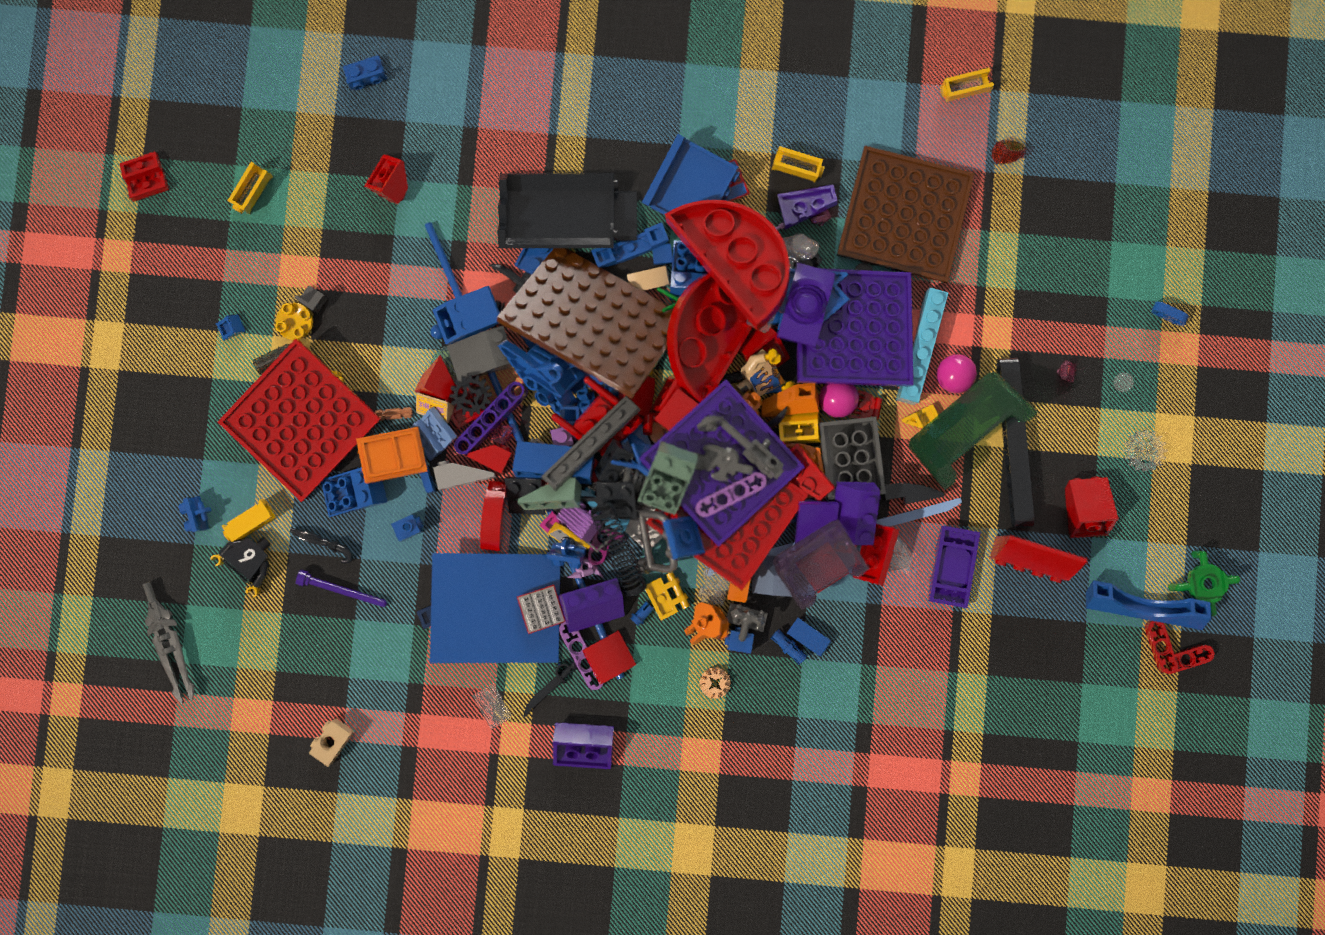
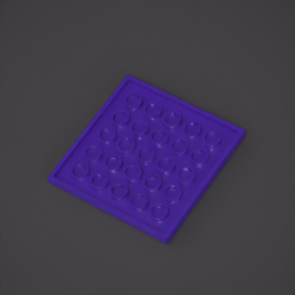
M819 268L826 271L848 273V276L837 286L849 298V301L822 324L815 348L797 343V383L912 387L914 382L911 272Z
M727 380L723 381L639 458L644 466L650 470L661 441L701 455L706 454V451L703 450L704 446L716 445L724 449L731 448L736 450L739 455V464L753 466L752 474L762 473L757 466L742 454L745 448L721 426L712 432L698 431L697 425L701 420L713 415L723 417L724 420L729 422L750 442L754 439L760 443L765 439L771 442L767 450L784 464L782 467L784 472L777 479L774 477L770 479L764 474L767 483L762 490L708 517H701L696 513L695 505L697 502L750 474L737 471L734 476L730 473L727 474L728 481H718L711 477L712 473L719 471L718 466H715L711 471L694 469L680 505L717 546H720L804 468V465ZM755 476V480L749 484L747 480L745 481L749 487V492L752 491L751 486H760L761 478H756ZM737 485L734 488V492L736 495L742 496L745 493V488L742 485ZM723 493L719 494L717 502L720 505L726 504L727 496ZM712 498L709 499L712 502L705 505L701 503L700 512L708 513L707 509L714 506V510L717 509Z

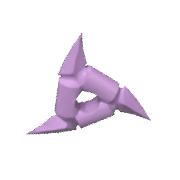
M585 556L581 567L568 577L582 578L595 573L603 578L598 567L594 566ZM583 564L588 567L587 570H584V569H583V567H582Z

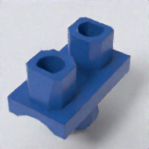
M587 388L576 392L580 416L596 399L594 391L589 393Z
M200 496L184 498L183 503L178 507L182 515L187 514L189 519L184 522L185 531L199 532L208 530L207 513L212 512L211 507L205 508Z
M564 538L562 543H553L550 552L547 553V559H551L554 566H562L565 562H570L572 568L579 569L587 552L586 547L571 544L569 538Z

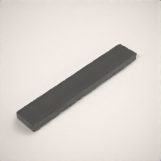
M625 396L541 477L556 492L640 411V408L629 397Z

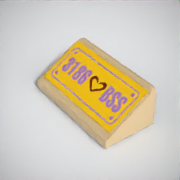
M417 393L416 413L424 415L430 408L435 407L443 419L449 423L455 405Z

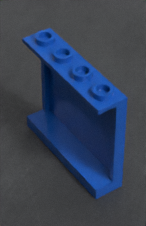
M677 134L642 203L665 215L669 211L691 202L726 200L731 192V189H729L731 183H736L740 172H738L739 167Z

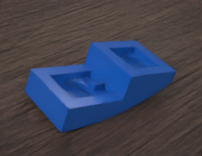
M799 618L796 619L787 632L788 635L820 657L832 642Z

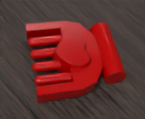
M858 390V393L864 396H859V399H862V401H858L856 408L859 411L854 410L852 413L860 416L849 414L848 418H868L872 415V417H876L879 420L883 399L876 397L874 400L872 394Z

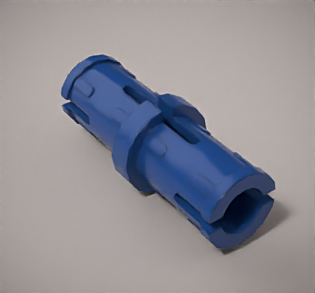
M779 629L771 636V639L783 649L782 651L791 656L798 665L806 659L807 655Z

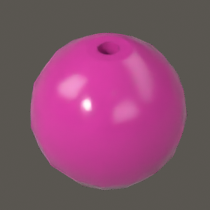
M950 355L939 364L937 369L938 383L950 393L968 391L974 385L977 378V369L974 362L965 355Z
M825 384L819 394L821 408L826 414L834 418H843L852 414L857 408L859 393L854 385Z

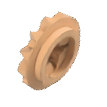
M713 667L707 669L700 678L702 692L709 698L719 699L723 697L730 689L729 675L721 668ZM709 677H711L714 680H717L720 677H722L719 681L721 689L717 687L710 688L712 682Z

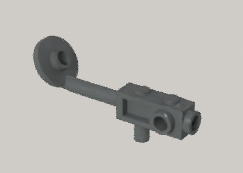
M715 415L702 419L697 425V429L700 432H712L721 426L745 448L742 454L770 479L773 477L777 479L784 472L782 469L784 464L767 450L771 445L768 439H765L762 443L756 439L750 442L729 422L724 420L723 417Z

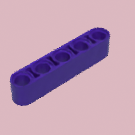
M520 382L509 384L455 441L454 448L456 452L468 455V453L475 451L527 397L529 392L527 386ZM517 386L522 388V393L519 396L514 394V389ZM503 400H507L509 404L505 410L501 408ZM493 413L495 415V421L492 424H490L488 422V416ZM478 427L482 430L480 437L475 436V430ZM464 441H467L469 444V447L466 451H463L462 449V443Z

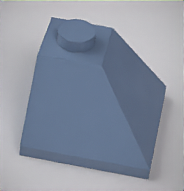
M767 555L752 576L751 593L792 597V557Z

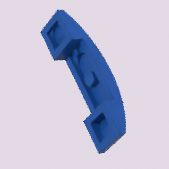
M663 223L644 229L645 232L637 235V241H620L614 244V248H595L591 250L597 267L603 268L628 261L668 242L669 239Z

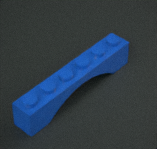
M1094 580L1086 591V609L1203 630L1211 620L1210 602L1191 598L1174 601L1144 599L1125 593L1113 584Z

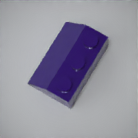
M836 482L834 502L839 503L836 539L853 545L874 544L880 490L875 482Z
M617 578L558 596L569 633L624 617L623 596Z
M555 723L553 765L611 769L614 727Z

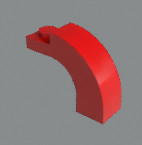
M489 481L482 509L480 549L500 551L503 538V514L507 497L505 482Z

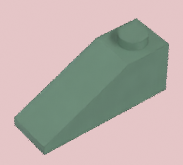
M570 477L556 492L547 484L519 498L518 504L524 510L580 508L582 486L576 478Z

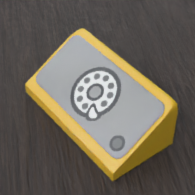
M555 522L548 532V535L562 543L564 538H569L571 544L586 547V550L591 547L558 522Z

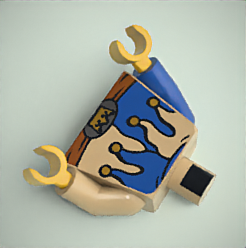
M762 349L756 355H751L747 363L741 368L740 372L745 380L736 385L742 395L749 390H752L759 396L779 393L795 385L792 381H789L783 386L785 382L776 364L780 363L781 359L775 349L769 350V354Z

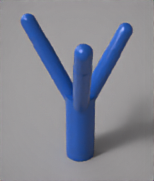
M634 443L631 446L637 462L631 460L630 463L611 461L615 465L638 469L645 476L649 473V470L639 460L640 456Z

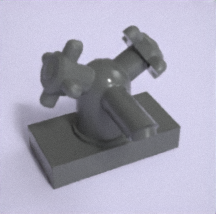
M730 603L726 618L729 623L741 626L738 638L743 642L746 640L749 629L763 632L768 613L743 607L740 604Z

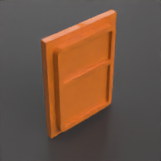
M418 427L356 439L365 484L428 472Z

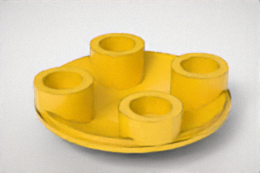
M301 303L283 304L276 316V330L289 340L304 338L313 326L311 311Z

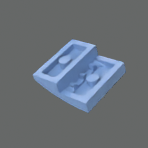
M435 407L430 408L420 420L410 427H418L422 447L424 448L423 452L430 461L436 458L457 438V435Z

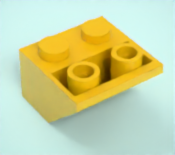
M819 412L785 415L779 423L780 440L784 441L785 444L821 443Z

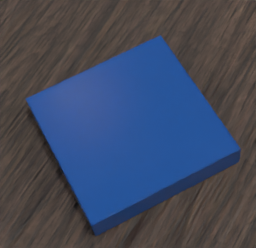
M691 516L662 521L673 560L705 553L697 523Z

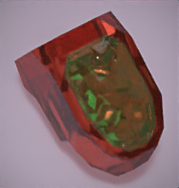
M1001 140L996 142L992 150V159L995 164H1010L1022 159L1025 156L1026 148L1023 144L1016 141Z

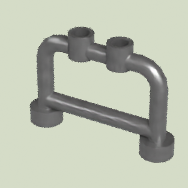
M636 505L637 521L639 520L645 558H640L638 561L640 571L645 574H649L651 571L674 572L678 566V559L673 560L665 529L662 536L667 542L666 556L670 559V565L654 563L648 525L646 524V518L665 521L669 519L668 516L659 511L644 510L641 505Z

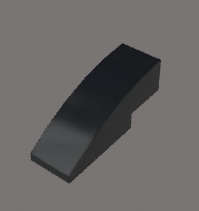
M909 483L885 485L886 494H882L883 501L902 497L903 505L944 497V493L941 491Z

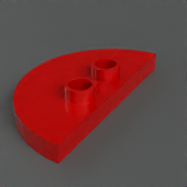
M725 200L691 202L665 214L666 223L757 331L764 327L781 307L789 285V257L785 243L774 225L757 211L742 204Z
M705 273L697 278L681 294L672 311L667 333L668 357L673 374L684 393L698 404L717 388L753 327L709 273Z

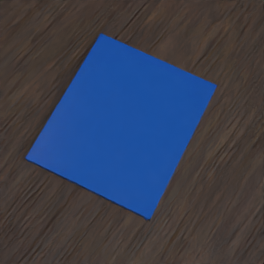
M432 553L430 663H558L559 624L528 634L517 601V596L550 585H554L557 596L560 595V566H554L553 561L547 559V554Z

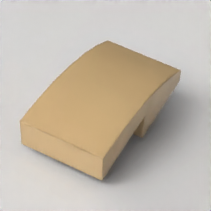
M667 266L627 275L628 283L641 291L671 284Z

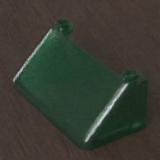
M991 372L986 374L916 433L909 441V448L946 490L956 481V472L950 465L1009 416H1014L1017 420L1025 422L1032 419L1038 412L999 373Z

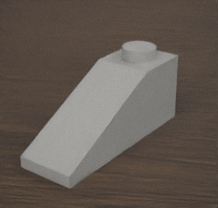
M449 461L439 462L438 466L433 467L437 487L441 491L497 478L494 472L449 463Z

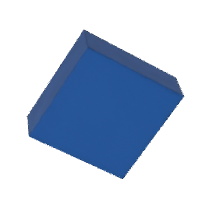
M671 243L663 244L653 249L654 265L672 264Z

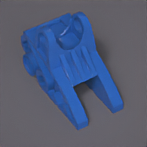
M523 336L521 337L530 348L527 353L507 340L498 345L509 363L515 368L514 370L519 377L523 379L524 384L530 390L537 391L535 399L540 405H550L553 411L560 415V405L575 406L577 404V400L570 389L585 376L578 367Z

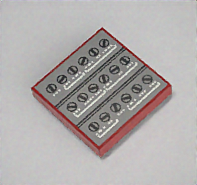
M554 585L517 596L528 634L566 622Z

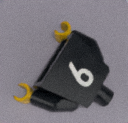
M262 537L256 544L249 538L244 540L238 539L233 542L229 541L218 552V555L211 556V561L218 558L219 562L215 566H221L225 563L248 585L252 583V586L246 589V593H250L251 589L255 591L254 598L260 594V587L267 577L269 562L268 555L264 551L271 543L265 537Z

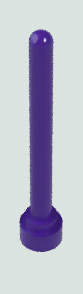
M300 570L296 578V584L300 586H308L310 584L377 606H387V601L314 578L305 570Z

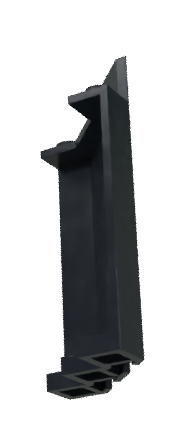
M500 173L499 225L497 229L498 248H614V241H637V191H618V179H614V173Z

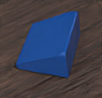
M228 315L216 323L223 341L245 332L238 315Z
M560 405V416L571 425H574L580 417V407Z

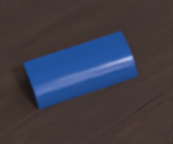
M517 441L513 473L515 477L544 480L541 476L572 446ZM595 454L571 477L576 478L581 484L592 485Z

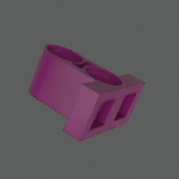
M599 530L592 540V545L596 549L602 544L598 541ZM614 531V532L611 533V534H612V535H615V534H618L619 532ZM619 535V536H617V537L614 538V539H615V540L621 539L622 536ZM606 546L599 550L602 553V559L598 562L592 559V553L595 550L590 547L588 559L592 564L598 565L605 561L608 553L605 550Z

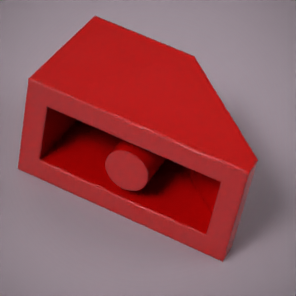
M500 444L499 447L491 445L470 452L467 457L504 475L514 454L509 452L511 448Z

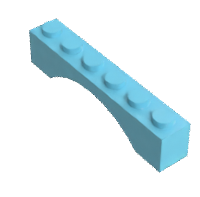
M929 288L925 292L913 344L914 385L912 387L899 386L896 397L897 401L911 405L919 403L948 292Z

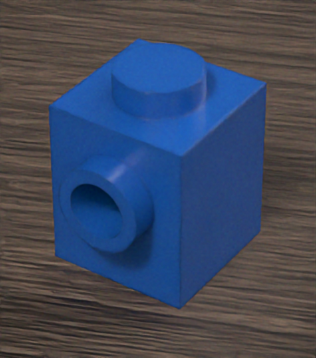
M414 514L391 524L399 542L423 533V522L420 517Z
M735 627V630L730 629V633L724 641L727 649L751 654L754 634L748 632L746 640L742 642L738 638L741 627Z

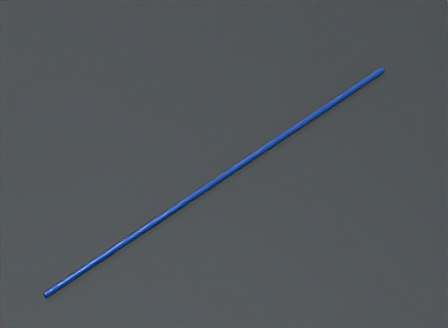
M429 222L425 224V228L455 298L462 296L460 288L434 227ZM494 372L488 374L498 397L503 392V389ZM503 400L501 403L502 409H507L508 401ZM511 413L507 417V421L516 442H525L514 415ZM545 509L547 515H549L552 511L555 513L553 509ZM570 566L572 573L576 572V569ZM583 577L575 578L579 589L586 587ZM603 624L595 625L600 639L602 640L607 637ZM621 673L616 677L619 680L625 676Z

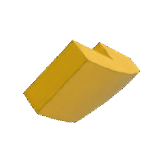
M932 404L901 419V421L924 430L941 422V419Z

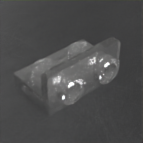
M705 567L702 578L706 580L704 586L700 585L698 597H701V602L723 606L729 582L710 568Z

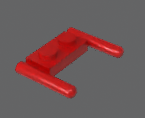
M586 376L584 382L600 395L576 420L574 425L572 426L557 413L551 416L553 421L578 440L620 402L617 397L590 376Z

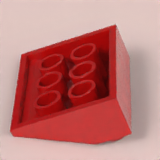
M996 536L990 554V559L995 560L994 563L1006 567V564L1013 565L1014 570L1024 572L1026 569L1032 571L1031 575L1043 578V575L1050 577V581L1057 583L1069 581L1087 562L1086 558L1013 536Z

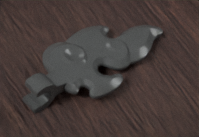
M707 445L703 447V450L706 451L705 455L691 452L698 455L695 469L711 471L715 466L719 467L717 473L711 474V477L715 480L728 481L727 474L730 473L734 476L737 471L752 475L753 466L739 464V455L734 449Z

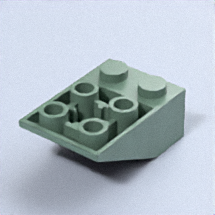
M661 441L638 501L675 515L696 467L698 455Z

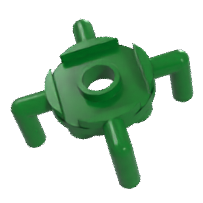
M1193 551L1191 555L1193 558L1200 559V565L1189 571L1187 583H1170L1168 589L1179 592L1188 590L1193 599L1210 602L1211 616H1215L1217 614L1215 602L1222 599L1229 588V584L1239 583L1241 578L1235 575H1226L1217 566L1209 564L1205 551ZM1207 578L1212 581V586L1209 589L1204 587V580Z

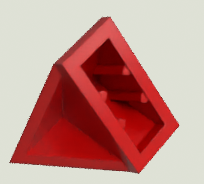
M441 355L422 374L414 391L449 402L451 398L450 393L454 392L451 390V386L456 385Z

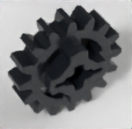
M469 373L468 378L461 375V381L455 379L456 386H451V390L454 392L450 393V397L454 398L451 404H457L456 411L462 409L463 415L468 411L470 416H473L474 411L479 415L481 408L484 410L487 408L485 403H491V400L487 397L492 396V392H487L490 389V385H484L486 382L485 378L480 381L478 374L475 378H472L471 373ZM470 383H476V384H478L479 386L475 387V386L471 385ZM463 386V393L458 395L459 388ZM468 389L471 393H475L474 401L470 396H467ZM482 394H484L483 400L481 401V403H478L479 396H482ZM463 403H468L472 407L463 405Z

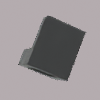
M311 286L306 288L301 297L297 295L294 297L317 314L328 300L325 295Z

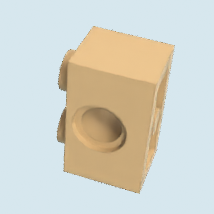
M337 718L331 722L328 720L321 729L323 733L320 738L316 737L310 745L312 749L309 754L327 767L333 764L355 732ZM328 736L334 739L333 746L328 745Z

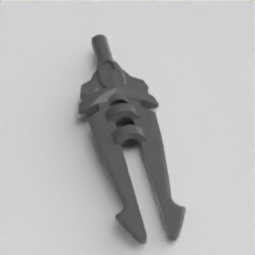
M148 582L142 584L149 602L148 616L145 619V624L148 626L147 633L148 636L154 633L152 642L173 686L171 694L178 702L183 704L184 699L168 653L173 652L190 700L194 699L195 685L189 681L177 631L171 629V626H176L177 623L171 618V611L165 609L156 600L151 583Z

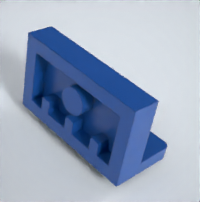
M379 55L343 66L347 78L346 82L351 90H360L366 85L379 84L387 79Z

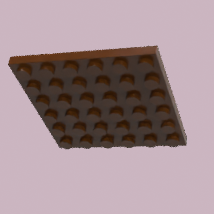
M864 146L836 256L900 272H911V275L947 283L975 173Z

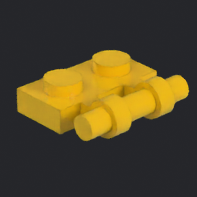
M673 572L666 574L669 582L664 584L660 577L647 584L645 589L661 621L678 612L675 607L676 604L680 603L683 609L690 606L687 601L688 596L686 593H683L679 585L680 580L678 577H675ZM671 587L677 596L674 599H671L667 591Z

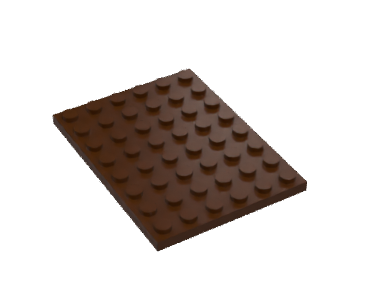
M553 248L497 316V322L628 397L633 398L667 350L668 325L673 309L662 312V309L668 306L665 303L608 271L597 267V265L567 248Z

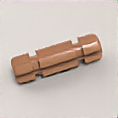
M410 407L375 411L381 418L380 421L384 419L393 420L402 419V417H413V411Z

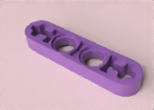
M753 473L701 499L695 505L696 513L701 517H708L762 490L767 483L766 477L762 473ZM755 476L756 478H761L760 486H751L752 491L749 492V487L745 481L747 480L749 484L755 480ZM737 485H742L745 488V493L742 496H738L734 492V488ZM721 493L727 496V503L724 505H720L717 502V496ZM712 498L717 509L714 510V506L707 509L708 513L700 512L701 503L705 505L712 502L709 499Z
M563 622L559 628L560 635L587 686L592 690L600 689L603 684L598 686L595 684L591 685V675H585V673L592 671L591 667L589 669L581 667L582 659L586 658L583 651L575 652L572 649V643L575 641L581 642L583 649L587 648L579 630L572 632L573 636L577 634L578 638L568 642L567 639L571 637L569 633L563 632L565 629L564 625H566V622Z

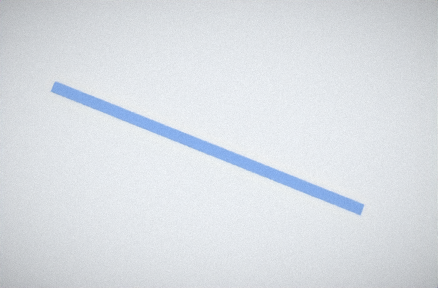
M961 498L879 519L876 521V524L890 527L946 512L961 504ZM795 542L772 548L767 555L783 556L794 553ZM705 566L707 576L716 574L713 570Z

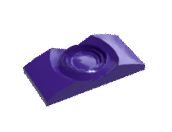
M797 263L777 337L816 347L835 273Z
M941 526L936 545L934 568L930 579V602L968 609L980 532Z

